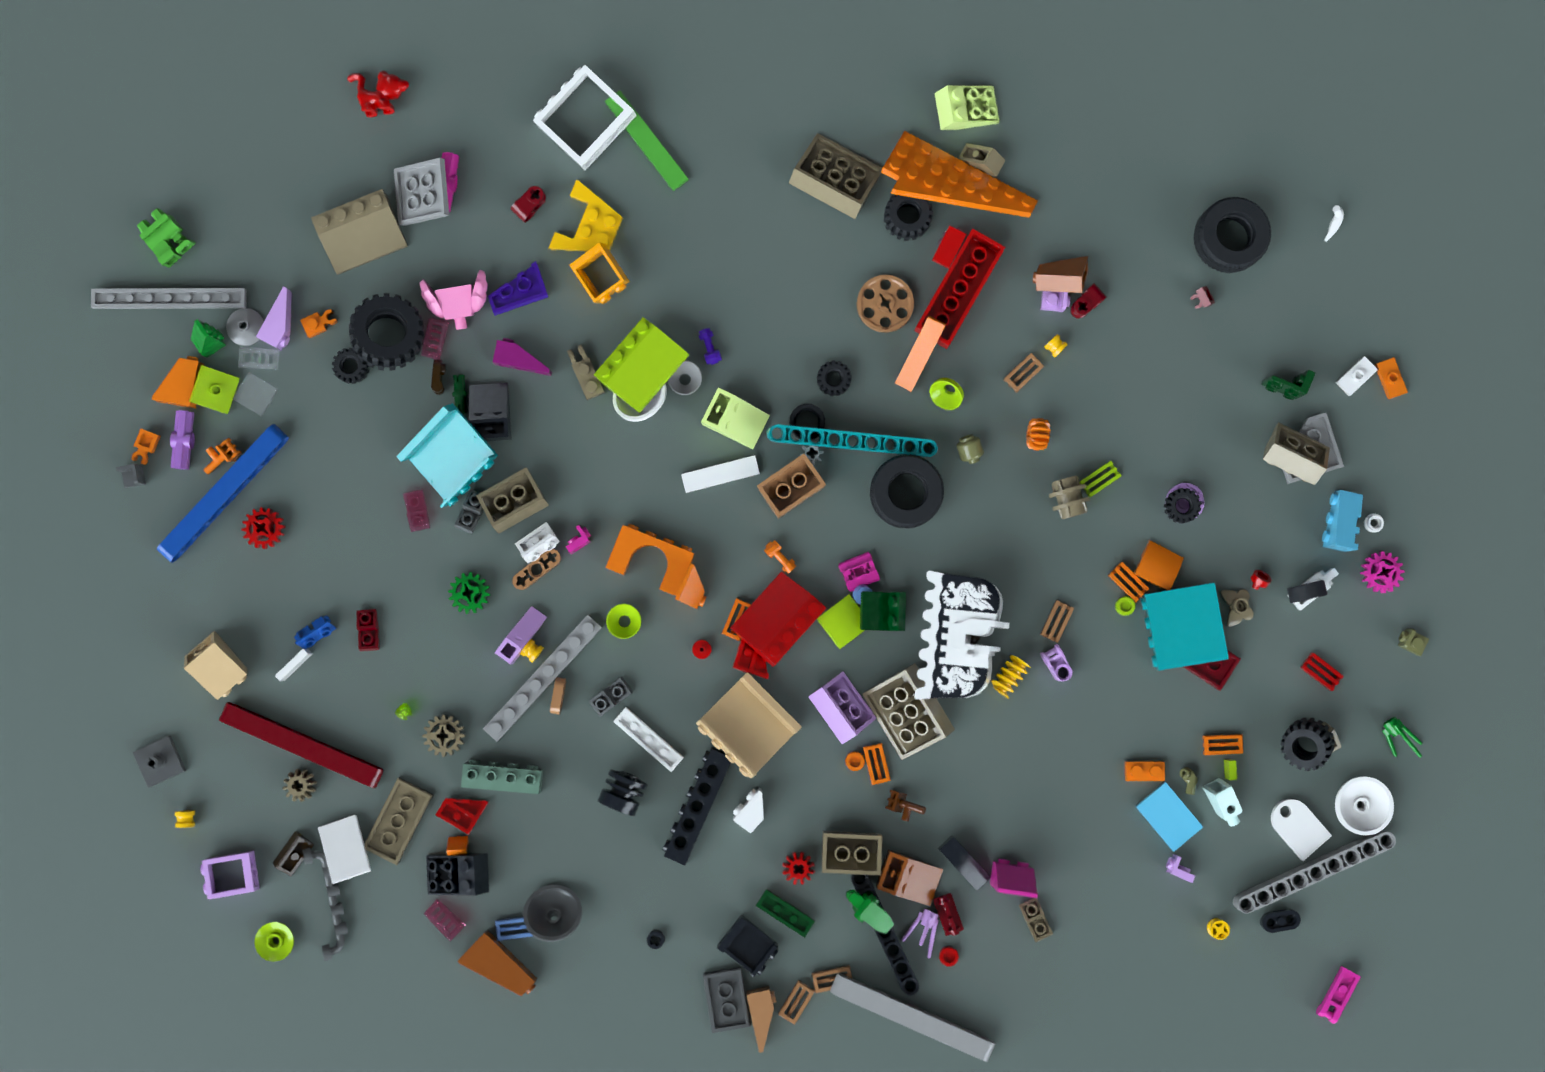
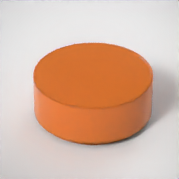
M853 751L846 756L845 763L850 770L858 771L863 768L865 759L861 753Z

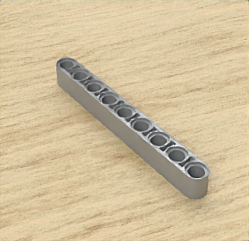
M1383 830L1376 834L1366 835L1237 894L1233 898V905L1237 910L1246 914L1256 911L1393 848L1396 844V838L1392 833ZM1386 835L1387 841L1382 844L1381 838ZM1366 843H1368L1369 850L1367 852H1364L1363 847ZM1351 851L1352 857L1351 859L1347 860L1346 854L1347 852ZM1331 859H1334V866L1332 868H1329V861ZM1313 867H1316L1317 873L1312 876L1311 870ZM1299 875L1300 881L1294 884L1293 878ZM1282 883V890L1277 892L1276 885ZM1264 891L1265 897L1259 900V892ZM1247 899V906L1241 908V901Z
M837 973L830 989L832 994L985 1062L989 1061L996 1044L984 1036L853 978L848 979V976Z

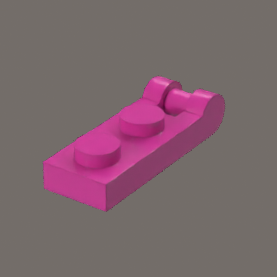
M1341 966L1325 998L1318 1006L1316 1014L1321 1017L1325 1016L1329 1022L1335 1024L1340 1018L1361 976ZM1330 1005L1335 1007L1333 1011L1328 1010Z

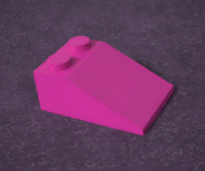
M998 859V862L993 861L990 885L997 892L1037 898L1034 869L1029 867V863L1018 861L1016 865L1010 864V860Z

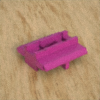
M869 552L839 563L838 567L850 592L854 591L859 585H869L880 580L879 573Z

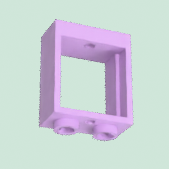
M254 850L202 860L201 874L205 878L203 890L205 895H207V899L249 893L260 889ZM242 859L246 887L216 892L212 864Z

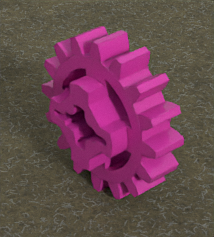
M1384 551L1378 554L1372 553V558H1365L1367 564L1361 565L1365 568V571L1360 572V574L1365 575L1362 582L1367 581L1366 587H1373V592H1378L1379 590L1380 593L1394 591L1393 587L1400 586L1397 581H1403L1400 574L1405 573V571L1399 568L1403 564L1396 562L1398 557L1391 558L1392 553L1385 554ZM1382 569H1383V570H1384V569H1388V570L1384 571V573H1383L1382 575H1378V574H1380V572H1382Z

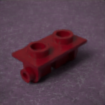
M948 893L934 898L933 902L945 935H958L959 931L964 930L952 894Z

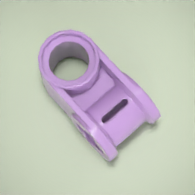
M1055 644L1054 648L1049 651L1040 653L1042 660L1049 668L1055 680L1063 682L1071 678L1072 669L1058 644ZM1061 667L1067 671L1065 678H1061L1058 675V670Z

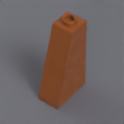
M488 929L457 961L466 968L520 996L525 992L529 994L536 987L534 983L537 977L500 941H497V938Z

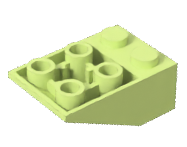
M947 85L935 93L941 130H959L1000 123L993 86Z
M718 388L701 423L746 447L754 449L770 415L737 396Z

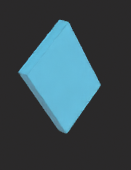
M1163 782L1135 806L1173 852L1203 828L1166 782Z

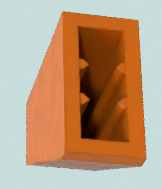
M187 356L186 359L179 358L153 394L152 400L196 409L197 404L191 403L189 400L201 365L204 366V364L198 361L199 358Z

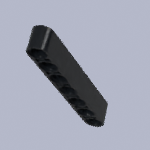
M851 874L850 878L856 892L863 895L866 891H871L873 896L879 900L868 875H865L863 882L857 883L854 880L857 874ZM893 928L890 929L889 934L886 936L880 935L879 931L874 929L903 992L910 996L915 995L919 990V983ZM890 945L898 946L896 953L891 954L888 952ZM901 962L906 964L904 971L896 970V966ZM909 980L915 982L912 989L904 987L905 983Z

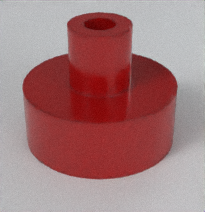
M1255 570L1251 575L1252 587L1256 590H1259L1260 587L1267 588L1272 581L1271 577L1262 570Z
M705 640L696 641L692 647V652L698 659L709 657L712 651L710 643Z

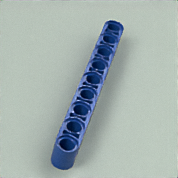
M275 424L269 426L158 545L157 550L171 563L179 559L286 444L289 437Z

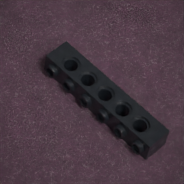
M714 748L711 751H706L702 760L705 762L703 769H698L694 777L697 783L695 787L690 786L686 795L689 801L687 805L682 804L678 813L681 815L679 823L674 822L670 831L673 833L671 841L667 839L662 849L665 851L664 857L684 866L686 865L731 764L725 757V753ZM709 765H716L718 767L716 775L708 773L707 767ZM701 783H708L710 791L707 793L701 792L699 789ZM695 800L702 803V809L699 811L694 810L691 806ZM687 818L692 819L694 827L686 828L683 823L684 820ZM677 837H684L686 844L678 846L676 844Z

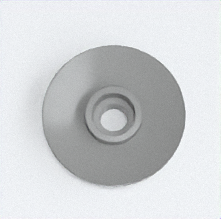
M238 309L227 320V334L238 345H253L260 340L256 335L264 320L253 309ZM242 323H246L245 329H241Z

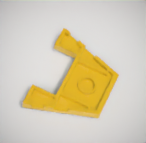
M576 180L570 197L588 205L574 239L555 232L549 249L587 252L596 244L603 243L610 251L623 217L584 184Z

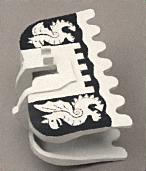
M928 571L927 579L935 584V588L925 593V599L933 603V608L925 610L923 618L931 623V628L924 629L921 632V638L929 642V647L919 652V657L926 661L928 665L917 672V677L925 681L926 685L915 691V699L973 697L980 694L988 686L992 675V656H995V652H999L1001 648L970 644L971 635L987 637L993 634L994 628L1009 629L1010 623L1000 622L1003 609L1002 595L994 584L985 579Z

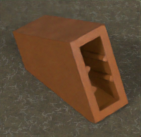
M1088 256L1039 264L1037 272L1033 273V283H1036V291L1082 293L1088 275Z

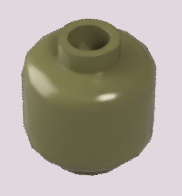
M973 434L961 437L956 445L961 461L969 462V464L979 462V458L984 454L979 437H975Z

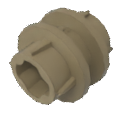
M1078 476L1052 482L1053 493L1049 494V498H1057L1058 506L1052 507L1053 511L1059 510L1061 519L1078 516L1088 511L1086 502L1091 500L1090 497H1082L1081 490L1087 488L1086 484H1080Z

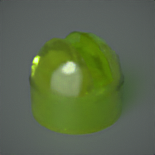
M403 703L396 709L395 715L401 720H408L407 716H412V709L407 703Z

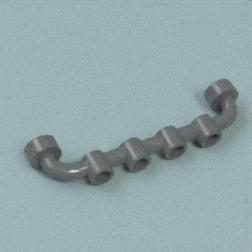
M310 848L302 849L305 865L313 863V859H319L322 863L337 943L334 947L330 948L329 944L322 945L324 961L332 960V955L339 953L343 949L345 944L344 934L348 933L346 922H341L340 915L344 914L342 902L338 903L336 897L340 895L338 883L333 884L331 881L325 854L320 851H311Z

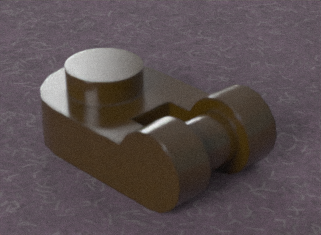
M434 359L431 388L436 395H442L445 389L441 382L442 375L446 374V364H443L442 360Z

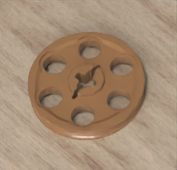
M879 275L871 278L862 286L857 298V311L861 320L866 326L877 332L887 333L900 329L908 322L914 309V297L911 289L903 280L892 275ZM888 280L891 287L888 290H883L880 287L881 281ZM865 290H872L874 297L866 299L864 297ZM898 290H905L907 297L899 299L896 293ZM882 298L885 301H890L889 309L881 306ZM866 308L873 309L874 316L872 318L864 316ZM903 308L907 311V316L899 318L896 311ZM885 317L891 322V325L886 328L880 324V320Z

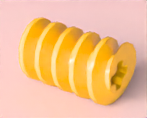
M1010 655L1012 662H1005L1007 668H1000L1003 675L996 674L998 681L991 680L993 688L1007 699H1009V696L1006 692H1014L1011 686H1019L1016 679L1023 680L1020 674H1028L1025 667L1031 668L1027 663L1014 655Z

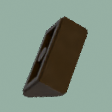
M295 831L273 861L274 867L292 876L304 860L302 849H312L314 843Z

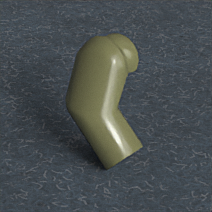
M1184 767L1180 770V776L1187 783L1185 793L1195 795L1198 778L1190 768Z

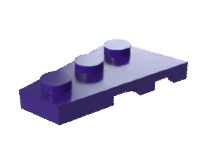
M537 262L532 263L531 267L524 272L521 271L517 274L516 278L509 283H505L488 296L495 316L549 297Z

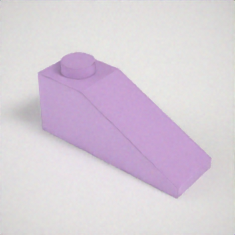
M284 286L256 335L258 339L279 350H282L289 343L291 329L292 292Z

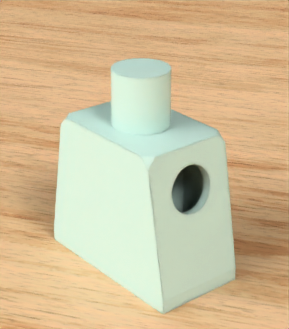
M1220 778L1202 786L1216 814L1225 821L1227 820L1229 826L1239 824L1240 820L1237 815L1242 813V808L1232 786Z

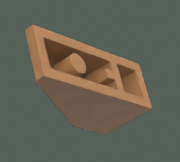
M769 986L747 991V999L759 1053L764 1051L774 1010L773 1003L777 1002L775 992L770 991Z

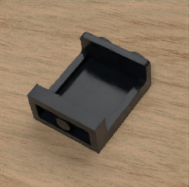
M742 914L717 945L718 950L729 955L750 972L752 977H755L756 974L761 975L766 968V965H764L768 959L772 960L778 953V943Z

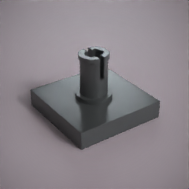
M167 736L133 752L148 788L186 771L171 736Z

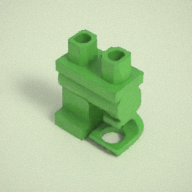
M156 208L151 213V216L156 220L152 225L147 220H143L137 225L141 232L139 236L154 252L160 264L170 268L182 257L181 255L185 254L196 243L181 234L183 228L176 222L173 216ZM173 239V241L175 243H178L179 246L175 249L174 246L169 242V240Z

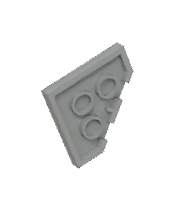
M1327 413L1307 418L1299 433L1330 448L1327 470L1325 472L1344 467ZM1283 470L1287 484L1302 480Z

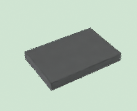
M741 967L703 973L712 1033L751 1027Z

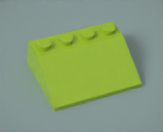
M643 317L594 373V376L605 387L640 413L687 359L689 354Z

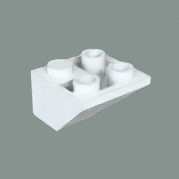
M760 787L757 790L753 788L746 796V803L744 805L740 803L733 811V820L749 833H752L764 819L762 789Z

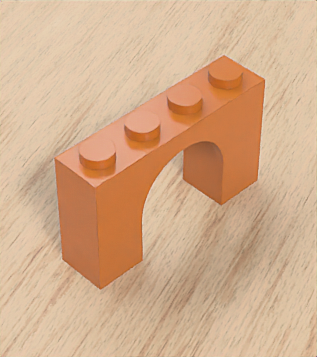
M629 523L628 526L622 525L605 568L625 576L630 561L637 550L645 546L657 547L665 553L668 561L667 571L659 589L676 596L695 556L691 552L692 548L681 545V548L674 545V541L664 538L662 541L656 538L657 534L647 530L645 533L638 531L639 527Z

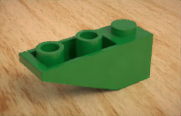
M198 319L194 321L191 341L202 356L208 358L226 346L223 341L225 337L219 329L216 330L207 322L204 323Z

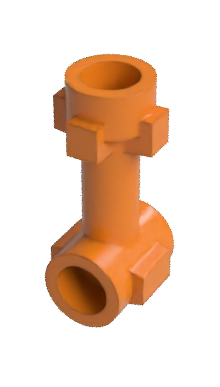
M770 541L765 546L764 552L770 558L775 556L783 565L782 570L789 574L796 567L793 559L789 561L780 552L782 547L777 541Z

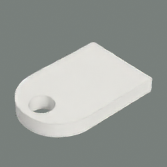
M1282 800L1272 810L1271 823L1273 828L1302 861L1307 859L1332 836L1309 808L1298 800ZM1283 806L1289 808V814L1285 817L1280 814V809Z

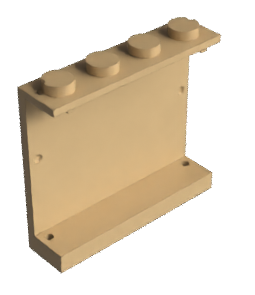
M748 672L696 723L698 730L703 735H708L712 739V744L717 749H722L726 753L725 757L731 763L735 762L740 767L739 771L745 777L749 776L750 778H753L774 754L802 728Z

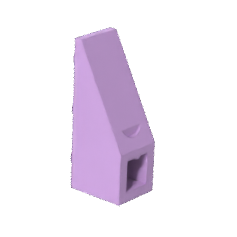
M531 606L507 635L495 654L509 664H514L524 646L533 638L547 617Z

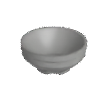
M684 361L670 377L668 384L675 393L690 395L699 389L702 382V374L696 364ZM684 374L689 375L691 378L688 385H682L679 381L680 377Z

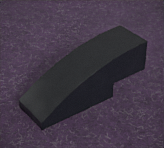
M952 835L938 847L941 853L976 890L991 878Z

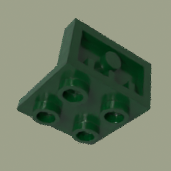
M1307 370L1300 373L1297 377L1295 376L1291 383L1272 375L1263 380L1261 385L1265 386V389L1270 392L1276 393L1277 391L1282 393L1284 398L1294 400L1308 393L1316 373Z
M861 592V630L905 631L906 592Z

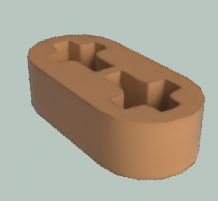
M556 677L550 706V713L560 715L566 678Z

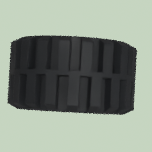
M892 195L884 211L886 229H890V234L892 236L894 234L897 235L899 240L904 238V241H909V238L915 240L918 236L921 237L931 223L933 211H931L932 204L928 203L929 200ZM904 206L913 207L919 214L918 221L912 224L902 222L897 215L898 209Z
M1302 718L1300 721L1296 720L1286 730L1280 745L1283 746L1281 752L1285 753V760L1289 759L1291 766L1295 764L1297 765L1296 769L1301 770L1305 768V771H1310L1312 768L1314 771L1328 761L1335 748L1333 747L1335 739H1332L1334 736L1333 732H1328L1329 727L1327 725L1323 726L1322 721L1315 722V718H1310L1307 721V718ZM1305 736L1311 738L1316 743L1318 751L1309 752L1303 749L1298 742V737Z

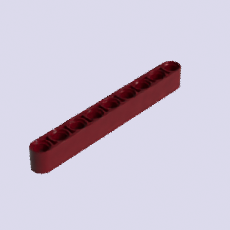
M226 702L220 715L219 721L366 786L377 788L384 769L234 703Z

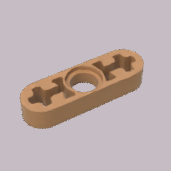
M555 549L541 554L539 559L528 564L513 577L512 583L514 587L519 590L529 588L560 563L561 554ZM549 553H556V562H548L549 568L546 569L540 560L543 558L546 561L549 559ZM535 564L542 566V572L539 575L532 573V567ZM528 570L529 575L534 579L531 581V579L528 578L524 581L526 584L525 586H518V577H526L527 574L525 573V571Z

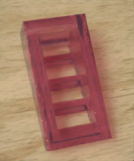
M429 318L421 356L440 360L450 322ZM433 326H441L442 330L433 328ZM431 333L441 334L440 338L435 337ZM429 341H437L439 345L431 344ZM427 348L437 349V353L427 351Z
M438 899L424 913L450 942L466 926ZM439 907V912L433 916L431 913ZM444 912L445 916L439 922L437 918ZM449 918L451 921L446 927L442 924ZM455 924L456 927L450 932L448 929Z

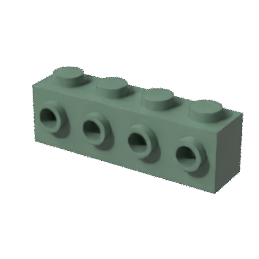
M469 760V763L463 764L461 787L531 794L541 793L543 769H538V765H527V768H521L516 763L500 766V762L488 761V764H480V760Z

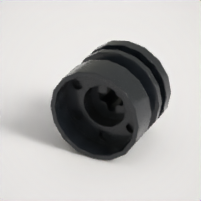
M610 769L608 775L615 778V780L606 779L605 782L612 786V789L603 788L598 802L618 812L635 816L640 803L633 799V796L643 797L644 793L637 790V788L646 789L648 784L630 773Z

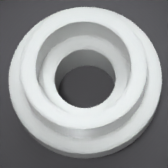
M1369 514L1364 520V526L1369 532H1379L1384 526V520L1379 514ZM1371 520L1376 522L1374 527L1371 525Z

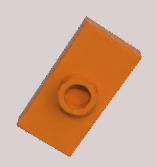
M1394 357L1374 364L1378 369L1377 373L1388 400L1408 393Z

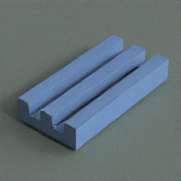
M523 917L495 921L497 941L531 937L533 935L530 932L501 935V932L527 929L525 924L500 928L502 924L524 922Z

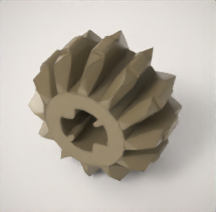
M295 769L294 773L289 772V778L283 780L284 783L288 784V786L283 787V790H289L286 797L292 796V801H297L299 798L300 802L305 801V797L310 799L312 797L310 792H316V788L312 787V785L317 784V781H311L314 774L307 776L308 770L306 769L302 772L300 769ZM297 783H303V787H297Z

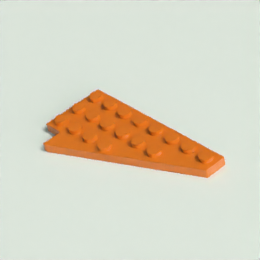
M906 131L903 132L881 173L897 181L891 193L900 196L1027 218L1030 217L1038 200Z

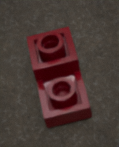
M356 610L358 650H379L377 610Z

